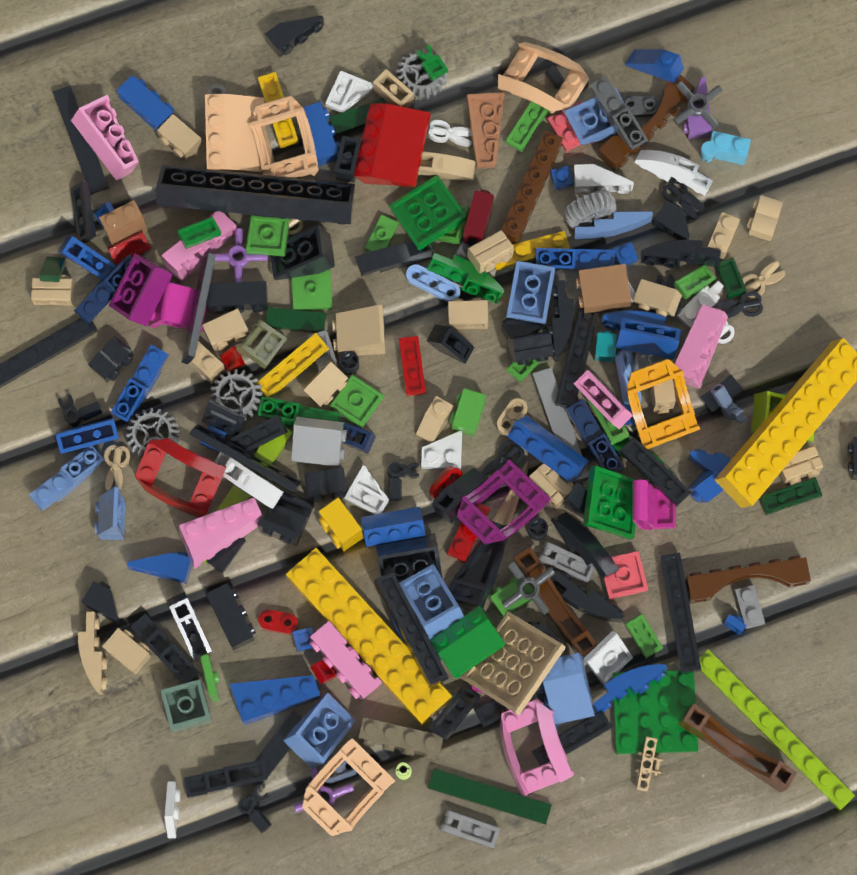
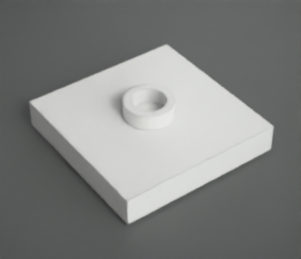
M612 631L584 659L598 680L604 685L613 677L615 672H619L633 657L618 634Z

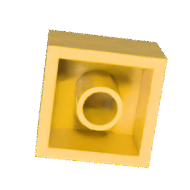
M339 498L319 511V525L325 533L329 531L332 538L331 541L337 549L341 548L344 552L363 538L361 527Z

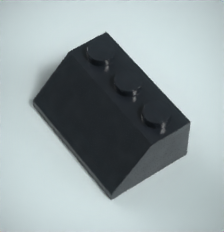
M435 533L424 537L376 545L381 577L393 572L400 583L434 564L442 577Z

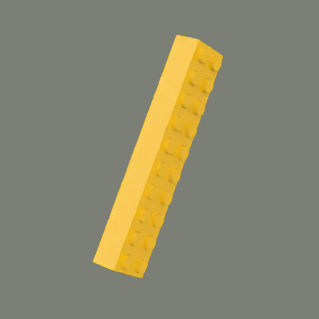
M844 338L831 341L715 478V481L741 508L755 504L856 383L857 352Z
M317 548L286 574L288 581L326 622L329 621L346 640V644L355 650L360 660L369 666L372 673L382 681V684L421 727L452 700V695L441 683L432 687L428 686L408 647Z

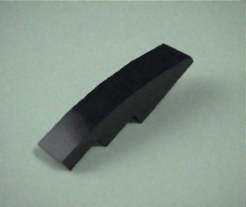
M408 242L355 256V260L362 277L377 271L382 273L397 267L402 269L432 258L434 251L431 244L419 251L413 242Z
M567 512L551 519L572 553L578 551L587 566L593 564L602 579L620 570L598 540Z
M146 614L130 627L182 684L191 682L200 673Z
M264 759L184 777L188 799L268 780Z

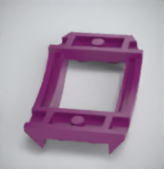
M508 459L499 471L497 470L473 492L462 497L457 518L484 544L505 540L518 531L551 501V498ZM505 484L528 508L515 520L499 530L476 506Z

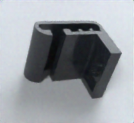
M280 489L283 491V494L274 508L268 507L264 519L260 518L259 532L265 536L277 538L285 544L297 546L313 511L315 502Z

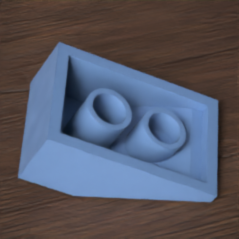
M596 98L564 111L581 145L618 136L599 108V102Z
M520 261L516 262L507 318L541 324L546 323L555 267Z
M114 487L100 495L99 502H96L95 511L99 516L98 522H95V534H98L100 540H124L126 500L119 487Z
M434 564L399 583L429 639L464 617L459 605Z
M580 653L559 657L543 680L550 710L554 712L555 725L595 716L583 656Z
M327 692L294 726L283 741L313 769L326 761L356 720Z

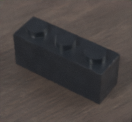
M267 282L210 283L208 291L209 311L215 314H222L225 311H234L236 309L240 313H243L244 310L263 312L264 309H268Z
M227 583L206 593L233 651L255 641L253 637L256 634L252 623L247 624L244 617L248 615L243 605L238 606L236 599L239 596L234 587L230 588Z

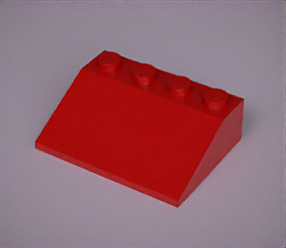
M370 103L354 176L364 184L416 187L431 113L390 104Z

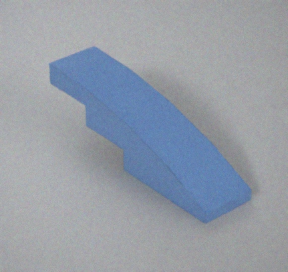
M614 212L612 219H594L593 227H575L574 241L610 237L634 230L650 223L653 212Z

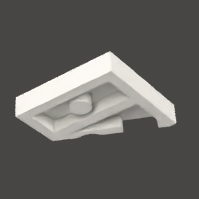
M340 71L325 106L341 113L345 112L373 90V83Z
M462 431L422 447L421 469H446L449 466H453L461 470Z
M363 465L344 499L372 515L382 514L389 499L368 472L366 466Z
M176 781L167 782L165 823L168 838H176L177 820H179L177 802H180L181 791L177 790Z

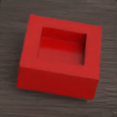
M231 347L220 355L226 373L227 371L233 373L235 369L245 364L241 354L236 350L237 347Z
M323 660L310 667L320 684L336 678L335 674L337 672L334 667L329 668Z

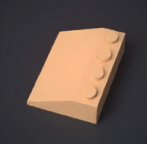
M231 94L205 95L207 169L251 174L263 173L256 141L249 123L253 120L255 107L264 104V98Z

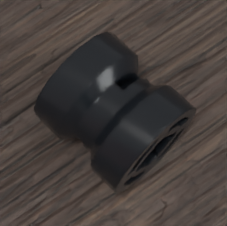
M346 351L341 354L339 358L341 371L346 375L355 374L359 369L358 355L353 351Z
M534 518L528 525V535L534 541L543 540L548 533V524L542 518Z

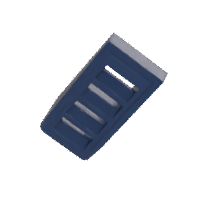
M344 422L347 436L350 430L352 433L349 439H346V442H342V444L368 454L376 436L371 431ZM357 434H360L357 441L354 442Z

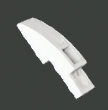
M641 150L635 160V163L641 168L647 169L658 178L668 182L672 176L678 182L684 183L695 192L701 193L704 196L713 181L697 172L700 165L672 153Z
M222 452L219 453L214 463L226 466L223 477L272 509L283 494V491L265 478Z

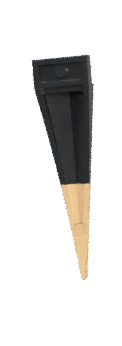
M528 461L521 470L526 476L530 466ZM510 490L492 520V523L499 530L514 520L520 498L512 490ZM508 538L489 544H484L481 540L478 542L454 576L449 587V591L456 601L475 607L481 606L483 609L489 592L493 590Z

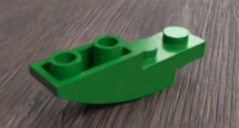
M436 253L433 254L427 268L428 271L463 284L461 290L498 304L504 289L485 271L479 273L474 264L455 254L452 260Z
M268 397L261 398L258 416L267 420L280 415L284 425L294 427L296 417L339 422L341 416L338 412L301 406L300 403Z

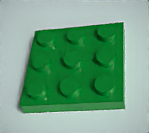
M438 175L389 205L390 210L419 251L467 221L466 214Z
M591 466L583 525L628 540L634 539L636 524L632 521L633 480L636 479L598 466Z

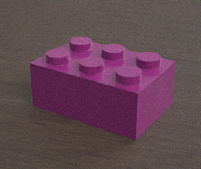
M134 254L109 306L128 320L147 327L173 274L154 261Z

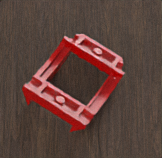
M168 437L167 439L149 440L135 473V478L144 490L152 496L180 511L200 518L207 515L216 490L223 478L226 466L214 463L212 460L182 447ZM166 453L202 472L189 502L169 494L153 484Z

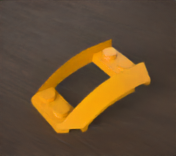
M665 359L630 373L627 396L642 445L646 449L700 430L687 391L684 372L672 361ZM673 379L674 392L681 415L647 427L637 392Z

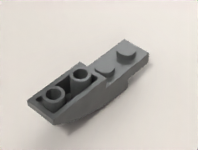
M607 75L589 86L599 102L598 106L631 151L648 141L629 107L626 108Z

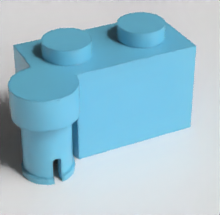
M713 131L711 141L703 143L701 147V160L703 162L707 160L706 163H708L714 157V159L745 165L751 139Z

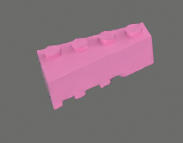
M106 95L80 107L71 121L117 181L131 174L139 161L129 140H126L123 134L125 131L122 125H119L116 119L117 114L109 104L110 99Z
M217 211L208 217L214 218L222 232L221 236L185 249L180 240L161 255L165 268L179 282L183 283L201 266L202 260L208 253L214 254L235 234L236 224L224 213Z
M702 305L701 309L697 311L695 322L675 362V365L684 372L686 385L698 389L701 388L728 318L725 311Z
M255 498L179 525L180 537L194 569L199 567L205 560L214 557L223 548L226 549L232 545V542L238 538L244 537L258 527L262 514Z
M329 621L310 636L311 642L309 644L316 652L320 650L325 656L322 658L329 668L332 666L337 671L336 677L342 683L346 682L350 686L348 691L355 699L359 697L360 700H363L382 684L379 678L375 679L369 666L359 660L360 657L351 646L348 647L346 640Z

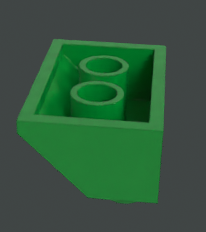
M478 606L430 639L437 654L455 679L506 645L492 620L481 606Z

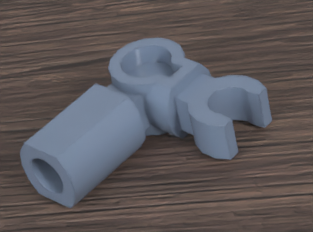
M719 383L710 390L718 405L722 407V414L728 420H736L740 424L747 420V417L741 413L743 412L742 409L732 402L724 385Z

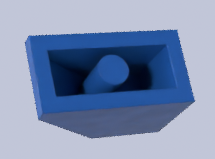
M717 471L701 472L688 487L691 491V498L698 503H706L721 493L723 488L715 481L719 473Z

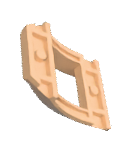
M527 42L517 43L520 48L504 75L498 74V89L500 91H509L513 95L534 102L553 114L557 110L566 111L572 108L589 80L581 65L550 49ZM537 57L550 60L570 70L554 98L523 82Z
M292 96L256 106L253 112V120L249 125L254 134L263 174L300 178L310 174L315 176L319 169L313 136L304 108ZM296 116L304 143L305 154L275 163L265 125Z
M351 738L307 786L302 808L331 836L338 835L342 832L351 831L364 813L395 780L358 742ZM345 760L371 787L343 818L317 791Z

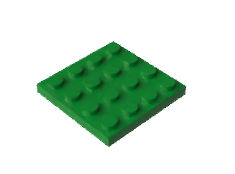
M665 671L666 675L658 682L655 680L648 684L650 688L644 693L640 694L637 692L633 695L628 689L629 693L624 698L613 700L616 755L643 753L646 736L657 738L655 754L698 752V738L678 725L686 709L693 703L696 705L694 672L681 674V671ZM615 672L612 679L625 672ZM653 740L648 741L647 746L649 748L653 747Z

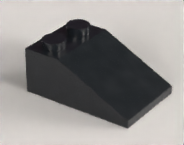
M319 224L287 238L285 256L270 255L274 280L320 274L335 267L331 235Z

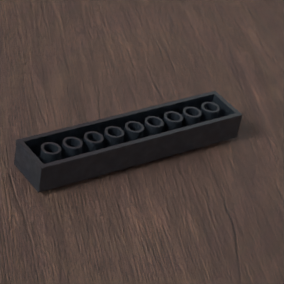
M162 165L156 185V205L180 207L183 209H200L203 211H220L222 213H240L242 215H259L261 217H279L281 219L291 218L301 221L311 220L320 223L331 222L344 225L351 224L355 184Z

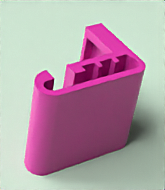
M169 283L148 323V327L157 328L163 324L184 329L185 326L189 327L196 289ZM204 311V316H203L202 325L204 324L205 311Z
M633 480L632 521L643 530L676 529V506L658 489L648 484V481Z

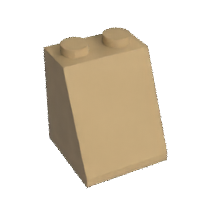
M382 305L336 313V320H332L333 332H337V339H333L334 351H338L339 357L346 351H353L358 356L385 354Z

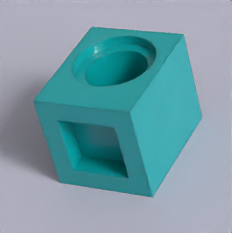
M611 331L598 332L594 361L614 363L617 334H613Z

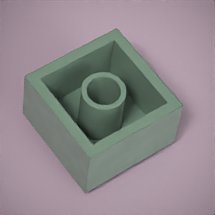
M200 679L160 690L170 730L173 733L212 722L205 691Z

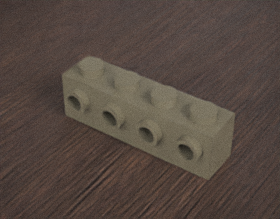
M363 718L359 734V741H362L363 745L374 747V744L380 745L384 750L394 751V749L401 750L405 755L414 756V754L422 755L423 759L434 761V758L439 759L443 738L436 734L368 718Z

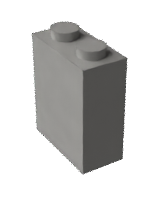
M296 417L291 461L339 467L340 460H344L345 448H342V442H346L347 430H343L344 422Z

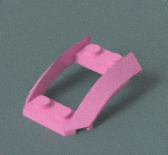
M537 698L529 701L520 715L511 710L501 713L500 736L510 772L522 796L557 782L561 783L575 775L566 761L568 759L554 723V712L545 707L544 703ZM538 721L544 746L551 762L523 772L514 751L510 732Z

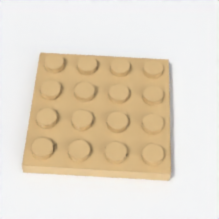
M508 611L496 628L506 645L467 671L462 679L517 715H520L566 647Z

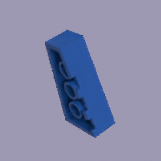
M313 675L230 684L244 726L321 698Z

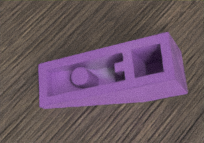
M706 77L701 78L696 94L705 95L708 93ZM708 102V109H707V110H708V112L710 113V107H709V102ZM700 103L693 104L697 108L702 107ZM690 115L686 118V122H683L684 134L687 133L688 140L711 138L712 127L702 116L694 117Z

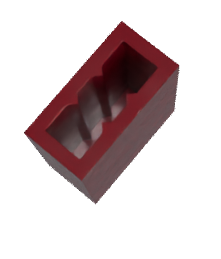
M475 190L463 233V242L470 246L477 244L486 237L494 205V195L487 190Z

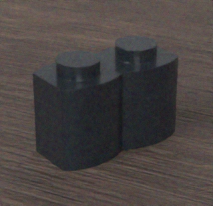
M114 336L95 355L88 366L108 383L110 380L114 381L119 376V370L123 366L127 367L132 362L134 354L132 350Z
M344 468L304 474L308 500H312L315 503L322 502L327 497L341 499L348 492Z

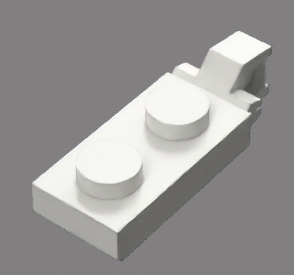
M719 281L711 288L706 286L676 317L691 329L695 322L697 311L701 309L702 305L713 308L720 299L718 294L723 290L724 286Z

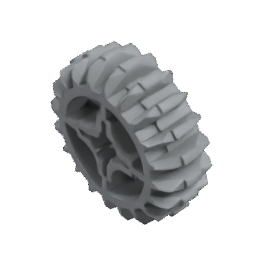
M423 48V49L421 50V53H422V54H427V53H425V49ZM414 50V55L408 52V58H401L402 63H398V70H396L397 79L414 93V97L418 95V98L421 100L422 96L425 95L429 99V94L436 96V90L442 91V86L446 85L447 73L433 81L430 80L426 72L425 75L423 74L419 78V74L421 75L424 72L422 67L424 61L417 56V50ZM406 73L415 79V84L409 81Z
M604 190L583 195V197L577 198L576 201L567 206L564 210L565 219L569 226L574 229L575 227H591L594 224V219H606L615 212L617 207L616 201L609 191Z
M237 369L234 370L233 375H231L230 371H227V377L221 374V381H214L217 387H211L213 393L210 394V399L215 400L216 404L227 409L230 408L224 404H234L238 409L230 410L238 414L249 415L252 418L254 416L252 410L255 412L259 411L256 405H260V398L264 397L263 393L260 392L262 386L256 384L258 379H253V374L251 373L246 376L245 370L241 372V375ZM236 382L244 383L249 388H240L236 385ZM230 385V391L221 397L225 387ZM233 389H235L236 393H238V395L240 396V403H238L237 399L235 398V393ZM249 395H252L251 401L244 407L243 401L249 398Z
M150 408L149 414L142 410L143 416L140 417L139 414H136L137 421L130 420L133 426L127 427V431L130 432L126 434V438L129 439L127 444L129 447H132L131 451L133 453L138 452L137 456L139 458L143 456L149 440L165 439L161 435L164 424L169 429L168 437L172 441L179 443V439L176 437L180 435V431L176 430L179 426L177 423H173L175 419L173 416L169 417L167 411L162 414L161 409H158L154 413L153 408ZM156 421V422H155L153 425H151V426L145 425V424L148 423V422ZM139 430L145 435L143 445H140L137 440ZM156 432L157 436L150 438L149 433Z

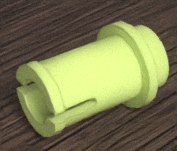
M402 762L396 767L395 773L399 779L406 780L411 776L412 770L407 763ZM405 768L407 772L401 773L400 770Z

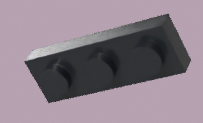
M81 181L71 187L70 190L78 240L86 243L96 237V228L88 182Z
M276 415L228 441L250 452L288 433L281 416Z
M463 685L432 722L429 730L447 740L479 702L481 695Z

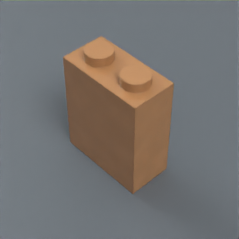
M135 200L99 217L111 245L141 230L144 234L148 232L144 218Z
M626 264L579 270V277H575L577 289H581L582 296H578L580 308H584V313L631 307Z

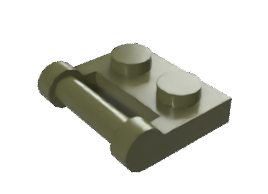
M257 320L254 324V329L244 342L237 346L236 350L265 369L287 338L264 321ZM260 332H264L266 335L254 350L251 349V344Z

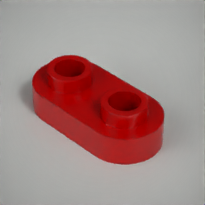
M453 466L447 467L430 487V498L435 500L444 488L463 476L461 470Z
M264 610L258 617V622L262 629L290 635L293 631H297L299 625L296 616L280 611ZM267 616L272 618V621L269 623L264 621ZM286 620H290L292 622L290 626L284 625Z

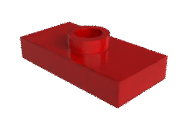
M141 230L107 247L117 265L127 255L133 258L134 254L139 255L151 249Z

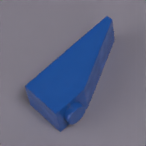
M634 49L625 63L627 67L672 83L676 82L684 69L680 55L664 49Z
M67 236L57 251L101 280L116 266L73 236Z
M178 551V554L168 553L129 561L127 567L129 570L187 584L192 563L188 553Z

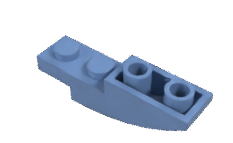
M89 446L62 466L60 472L30 493L29 498L41 511H44L55 501L58 503L100 466L104 458L93 446Z

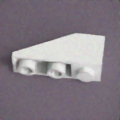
M595 164L574 165V193L588 195L589 193L604 190L626 194L633 190V181Z

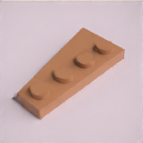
M505 92L467 94L466 96L476 169L495 168Z

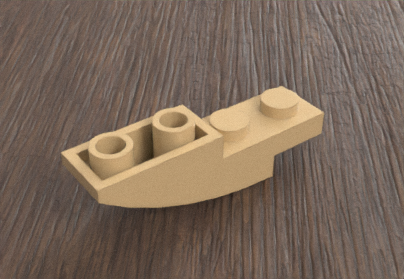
M423 152L418 175H438L440 179L473 181L476 162L457 156Z
M86 612V632H78L80 657L92 686L99 695H104V690L107 689V677H104V669L108 668V659L104 657L103 652H96V649H100V638L97 637V629H100V617H97L95 612Z

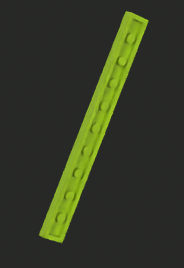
M709 649L700 657L702 669L700 672L839 811L855 796Z

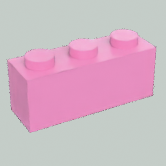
M589 370L574 383L592 404L618 429L633 416Z

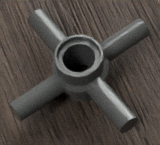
M682 81L679 82L676 87L688 99L687 109L673 119L674 123L679 125L692 115L694 117L702 116L713 129L718 127L719 123L707 109L708 102L720 94L722 88L717 85L705 95L700 93L693 94ZM700 103L702 107L697 108L693 104Z
M514 561L511 562L508 568L519 581L518 591L502 602L503 606L507 609L523 597L525 599H532L541 613L545 615L550 610L538 595L539 585L556 573L550 567L535 579L525 577ZM526 583L534 585V590L531 593L523 591V586Z

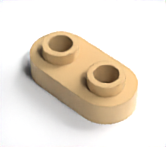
M516 398L509 402L497 420V430L499 433L508 435L515 421L526 416L528 407L524 400ZM519 407L521 412L516 413L514 408ZM508 423L510 427L506 429L503 427V424Z

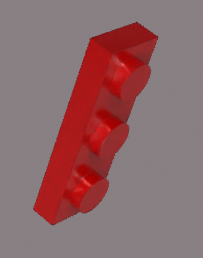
M419 337L399 338L406 397L426 394Z
M482 504L476 506L486 517L488 516L490 508ZM461 523L447 555L465 563L477 537L463 523Z

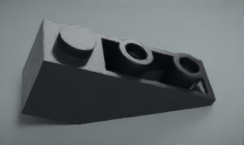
M320 15L281 22L265 33L266 43L279 58L283 55L286 56L293 51L295 46L305 43L310 35L322 30L324 17Z
M471 469L444 488L434 500L432 505L436 513L452 524L457 518L462 497L473 492L489 478L476 469Z

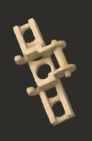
M646 736L643 753L638 752V755H642L640 770L635 769V772L639 773L637 790L648 792L651 772L654 775H657V773L661 774L659 765L660 761L664 759H661L660 756L654 757L657 738ZM649 740H653L652 748L647 746ZM649 760L651 762L649 768L643 766L644 761ZM656 760L655 769L653 770V761ZM642 773L647 774V778H643ZM641 781H646L645 788L640 787Z

